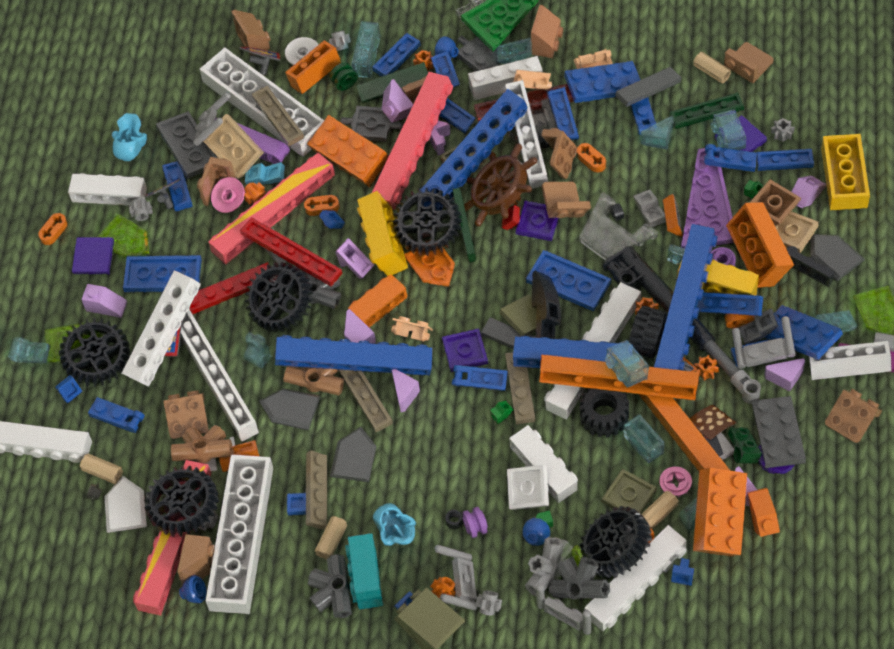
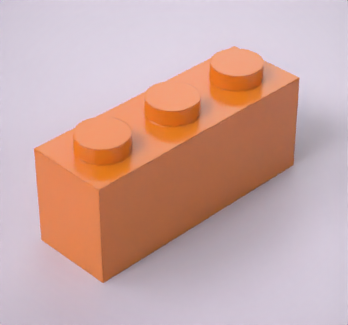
M324 40L285 73L291 87L303 94L340 64L341 60L336 47Z
M390 274L386 278H382L374 288L367 290L360 299L353 301L348 310L350 309L370 328L407 298L406 287Z

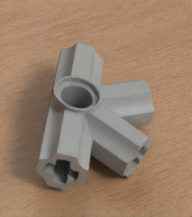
M557 537L546 538L543 555H536L529 560L530 571L534 574L525 584L526 590L533 596H536V586L538 584H542L545 591L551 580L559 579L561 573L557 568V564L570 558L575 552L574 547L569 542Z

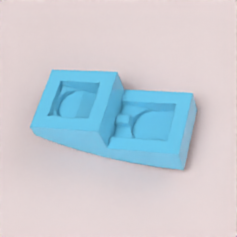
M281 162L266 167L262 163L253 165L245 174V183L254 182L257 184L260 182L261 184H272L281 182L284 179L285 166Z

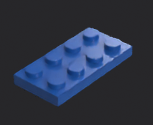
M633 61L567 70L564 73L574 103L616 97L617 90L640 81Z
M545 250L542 251L526 277V283L532 285L533 271L550 276L559 297L593 312L611 284V278Z
M201 255L127 256L123 290L124 292H163L174 270L200 283Z
M781 305L774 313L778 327L765 336V338L770 340L784 339L781 318L787 316L790 321L794 349L819 360L843 333L838 327Z

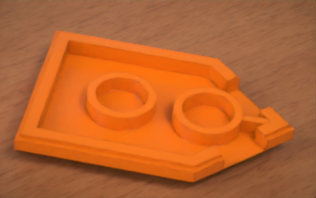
M444 248L443 253L438 249L436 250V255L430 251L429 256L426 255L425 251L420 256L418 250L414 254L411 251L405 253L407 262L423 283L449 287L455 263Z

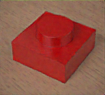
M516 205L508 209V218H502V228L507 231L516 226L520 221V207Z

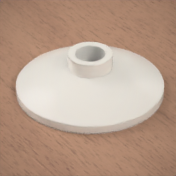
M307 37L294 39L285 49L286 59L289 63L295 65L319 44Z

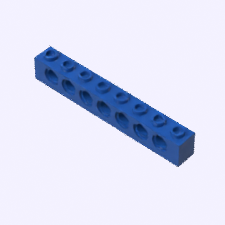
M507 89L422 187V193L425 192L426 187L429 192H432L433 188H435L437 194L442 190L444 195L448 193L450 199L454 197L453 189L462 187L466 183L467 178L478 169L479 164L490 155L491 150L500 144L503 136L513 129L515 122L525 115L528 108L525 100L510 89ZM487 138L485 142H481L482 139ZM475 152L473 156H469L470 153ZM459 166H463L461 170H457ZM447 180H451L450 183L445 184ZM425 202L423 206L428 207L432 202ZM436 202L437 211H441L444 205Z

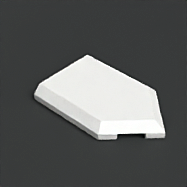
M124 476L105 495L107 533L147 527L144 490Z

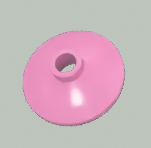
M227 177L217 182L211 193L213 207L222 213L235 211L244 199L245 191L242 183L232 177Z

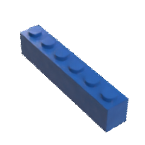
M515 336L513 366L540 368L541 355L632 365L633 345L623 342L617 344L606 341L589 342L587 340L574 341L565 338L550 339L547 337Z

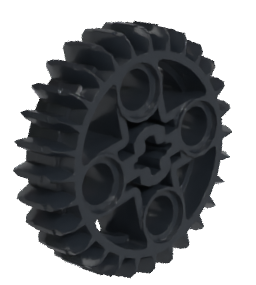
M427 187L423 193L420 188L418 189V194L412 191V197L410 198L405 195L407 201L400 200L402 207L396 206L398 213H393L396 219L393 220V225L395 226L393 230L397 233L396 238L400 239V244H405L406 250L411 248L413 254L418 250L420 256L423 251L429 256L430 251L436 255V250L438 249L443 253L442 247L444 246L449 249L448 242L455 243L453 236L459 237L457 231H461V226L458 224L462 223V219L459 218L461 212L457 211L459 207L455 204L454 199H450L448 193L444 195L442 190L437 194L435 188H433L432 192H429ZM425 202H432L428 207L423 206ZM436 202L444 205L447 210L437 211ZM418 204V211L408 212L414 205ZM446 218L450 219V222H449V223H447V224H443V223H442V221H443L444 219H446ZM407 220H413L412 224L404 225ZM437 232H447L442 238L437 240ZM407 233H418V242L412 240ZM426 237H431V238H432V239H431L429 242H427V243H426V242H423V239L426 238Z
M274 262L273 267L267 264V270L260 268L261 274L255 273L257 278L255 280L250 279L253 284L252 286H247L250 289L249 293H245L249 297V299L245 300V303L249 304L246 307L250 311L248 315L253 318V322L268 331L278 332L279 330L284 332L285 328L291 330V324L297 327V321L303 322L302 316H308L306 309H311L308 302H312L313 299L309 296L314 293L309 290L312 287L308 283L310 279L305 276L303 271H300L298 267L290 263L285 264L281 262L279 265ZM278 275V278L274 283L269 281L271 278ZM291 278V282L287 284L288 279ZM267 285L266 290L263 291V287ZM298 288H299V299L296 298V297H294V294L296 293V291H297ZM259 296H262L265 299L259 306ZM296 303L295 308L291 310L292 305ZM284 311L289 313L288 316L280 319Z
M93 318L92 323H89L88 319H86L84 325L78 322V328L72 325L73 332L66 331L67 337H62L63 343H60L61 350H59L60 363L63 370H66L67 376L70 375L75 380L78 379L79 384L85 381L87 387L90 382H93L94 387H96L97 382L104 386L105 380L111 384V377L118 379L117 372L122 374V368H125L126 362L130 358V345L126 334H123V330L118 329L116 324L111 327L110 321L104 324L103 319L97 323L95 318ZM95 333H104L106 335L98 338ZM90 335L88 339H83V336ZM78 340L80 347L71 350L73 344ZM111 342L116 343L114 346H108ZM119 354L116 362L111 364L109 358ZM75 359H82L78 363L73 362ZM101 366H107L104 370L99 369ZM92 367L95 373L85 372L83 370Z
M181 465L180 470L173 467L172 472L166 470V475L162 476L159 474L160 479L158 481L153 479L155 485L148 486L151 492L145 493L147 499L144 500L146 505L144 508L148 519L159 532L163 531L165 535H168L170 532L172 537L176 533L182 537L183 532L190 535L192 530L197 533L199 526L204 528V522L210 523L209 516L215 517L213 510H218L216 503L219 502L215 483L204 471L200 472L197 467L193 470L190 465L186 470ZM161 495H164L165 498L162 501L158 502ZM205 500L203 506L200 508L198 504L201 501ZM180 517L184 519L182 521H177Z
M614 506L612 511L607 509L606 514L600 513L598 519L594 518L595 522L593 524H588L590 528L584 530L586 535L581 537L583 542L579 544L581 547L579 551L582 555L581 558L587 557L598 562L599 567L596 575L602 578L605 576L607 578H611V576L617 578L619 573L624 576L626 570L631 572V567L633 565L637 566L638 560H643L642 555L647 554L645 549L650 547L648 541L652 540L650 525L642 514L629 506L626 508L620 506L619 509Z

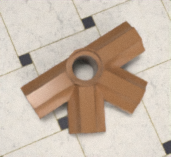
M288 366L283 378L284 382L306 387L310 392L322 391L338 396L342 393L344 385L343 378L334 376L339 371L338 369Z
M216 425L204 436L201 435L198 429L188 428L182 435L185 443L171 445L172 461L195 460L198 463L204 464L212 458L230 457L233 454L232 441L230 439L224 440L226 438L225 431Z

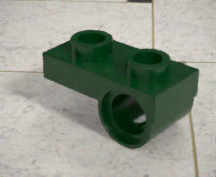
M744 427L730 428L728 436L735 447L733 452L734 461L737 464L758 463L762 452L749 429Z

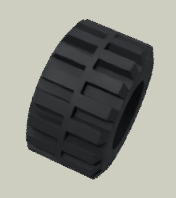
M644 305L639 309L629 338V344L633 345L634 354L652 359L657 355L667 320V313L665 311Z
M588 388L587 393L584 392L582 399H580V421L582 425L584 424V429L586 431L590 429V434L594 435L596 433L601 438L602 435H606V438L610 437V434L615 436L618 434V430L621 432L624 430V425L627 426L629 418V399H627L626 393ZM600 406H609L615 411L608 415H600L594 410Z

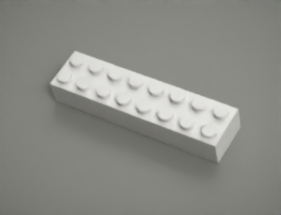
M223 48L200 68L203 83L221 96L229 93L231 98L228 101L285 143L252 97V93L268 86L304 134V139L289 147L302 157L312 150L308 142L324 120L231 51Z
M231 455L206 596V604L209 611L250 614L273 474V465L270 457Z

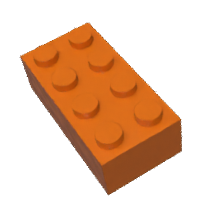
M330 115L326 117L308 142L309 147L314 152L321 154L329 162L368 187L371 186L384 168L389 157L383 149Z
M763 202L745 203L726 224L747 270L759 275L757 288L775 286L794 266Z
M716 468L699 470L693 551L724 556L741 555L747 473Z

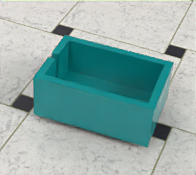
M373 534L348 537L349 545H345L348 557V572L351 580L350 589L353 602L358 603L359 610L383 606Z

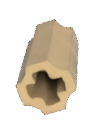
M700 52L693 61L695 67L720 83H725L731 75V69L704 52Z
M91 454L84 455L80 463L82 471L113 484H116L122 477V467Z
M665 491L642 513L649 523L650 529L658 525L679 505L678 499L670 491Z
M336 516L330 518L315 549L317 556L327 560V558L334 554L347 527L345 520Z

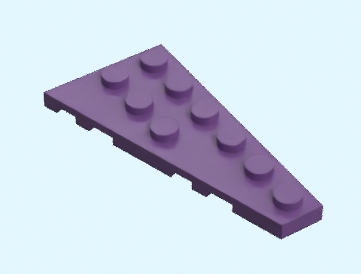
M705 148L698 149L681 250H685L692 224L715 228V235L718 236L716 245L734 243L726 227V224L733 217L721 167L710 166L704 163Z

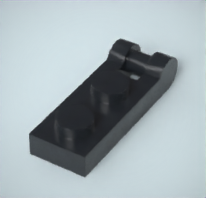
M795 246L787 247V251L794 264L792 268L827 287L831 285L834 272L829 267L822 266L811 257L802 255Z

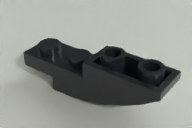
M533 271L532 307L537 309L536 338L547 337L555 339L556 326L561 324V310L557 290L550 276Z

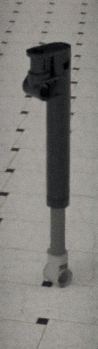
M632 246L624 248L606 260L602 268L604 271H609L612 274L613 280L618 285L621 282L636 290L643 286L668 314L674 292ZM698 318L693 319L694 333L692 337H689L701 351H706L713 360H717V364L731 378L730 382L742 394L744 402L752 404V401L759 400L760 383L757 380L751 379L744 370H740L715 343L716 338Z

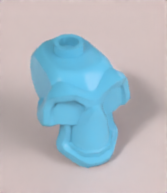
M126 113L117 121L119 131L112 132L114 139L113 155L120 160L131 161L146 144L147 134L139 132L141 126L139 117L136 114Z
M387 503L375 511L373 520L380 531L381 541L384 545L391 546L395 543L407 545L414 540L415 520L403 514L396 505Z

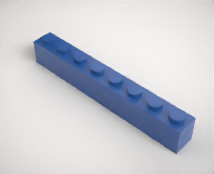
M696 224L691 225L655 361V368L684 371L685 362H682L684 355L687 356L690 344H687L688 338L692 337L694 333L692 323L693 319L698 317V300L702 301L704 290L701 289L702 284L707 282L709 273L706 271L707 265L712 263L713 254L711 250L717 244L718 236L715 235V228Z
M283 335L277 337L275 365L392 373V370L396 369L404 374L430 376L432 348H429L427 345H417L414 347L405 343L389 345L387 342L370 344L369 341L355 343L347 339L331 341L329 338L312 340L310 337L296 339L292 338V336Z

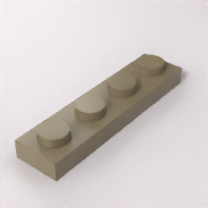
M268 86L252 93L254 101L288 147L304 139L302 131Z
M513 352L505 353L516 424L535 422L527 367H514Z
M339 370L341 377L344 379L374 431L378 432L392 425L391 417L362 371Z
M310 450L306 453V525L323 530L327 527V455Z

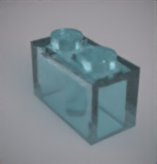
M735 109L713 114L711 128L713 133L717 134L718 146L734 150L745 149L746 135Z
M628 340L607 348L606 365L615 372L618 380L623 382L627 388L648 378L649 365Z
M640 414L624 424V437L648 464L664 454L665 442Z

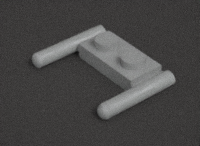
M229 93L222 95L210 108L200 115L198 119L199 124L195 128L197 130L193 140L195 145L199 146L223 123L222 118H217L216 120L215 118L217 110L231 98Z
M784 316L781 318L784 339L778 338L744 346V348H742L740 330L738 328L732 329L739 369L795 356L789 317Z
M436 545L434 549L436 553L454 558L452 565L456 597L441 594L440 599L448 604L476 610L475 600L477 595L473 562H471L472 555Z
M542 584L536 586L537 607L539 609L544 608V612L578 631L583 629L585 635L591 633V612L589 610L583 611L582 616L581 612L574 608L569 609L558 599L553 600L550 597L545 599L544 586Z

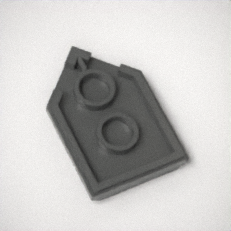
M813 234L810 238V257L822 266L829 267L834 272L833 279L837 282L865 260L864 257L838 235Z
M282 388L261 399L259 403L272 423L309 430L320 396Z
M362 427L357 428L337 442L330 477L369 482L376 445Z

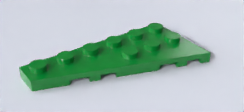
M487 0L462 14L461 20L494 52L539 0Z

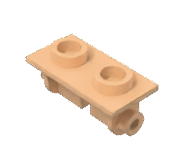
M607 49L595 52L593 55H579L578 58L574 59L577 69L613 64L611 51Z
M516 70L513 82L523 80L525 88L547 91L552 87V82H549L551 73Z
M399 316V319L393 318L397 322L391 329L394 335L408 338L409 331H412L411 339L422 342L429 340L430 333L427 332L428 330L433 331L428 326L429 323L417 321V324L412 323L409 318Z

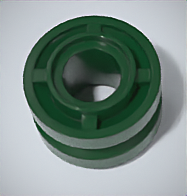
M345 62L338 64L332 69L329 79L339 91H345L356 83L358 74L349 63Z

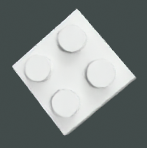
M546 465L507 469L509 509L516 510L549 506Z

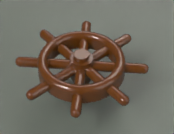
M520 143L515 145L510 155L496 158L495 152H491L489 155L490 162L480 170L476 178H467V184L472 185L471 200L464 204L465 211H468L473 206L480 210L475 220L477 227L482 225L486 215H494L501 212L502 218H508L507 208L511 205L519 204L516 200L521 201L520 195L522 192L529 193L532 191V187L526 185L527 170L537 163V158L532 157L526 162L521 163L517 159L522 149Z

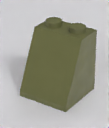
M427 587L422 591L418 589L410 596L412 601L408 605L403 603L395 611L398 615L394 618L422 649H438L465 622L459 614Z

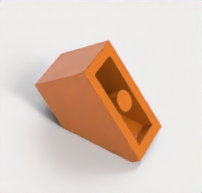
M763 488L747 492L754 531L760 537L779 533L777 514L768 489Z

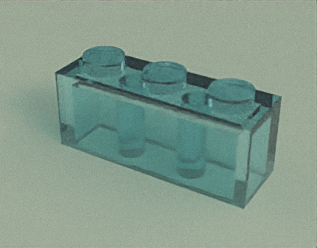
M361 21L352 59V68L358 74V77L371 78L372 67L375 63L380 40L379 23Z

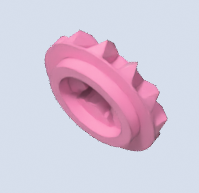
M681 467L667 468L660 476V486L663 492L670 491L673 495L680 497L684 493L687 494L691 488V475ZM673 476L679 482L678 488L672 483Z

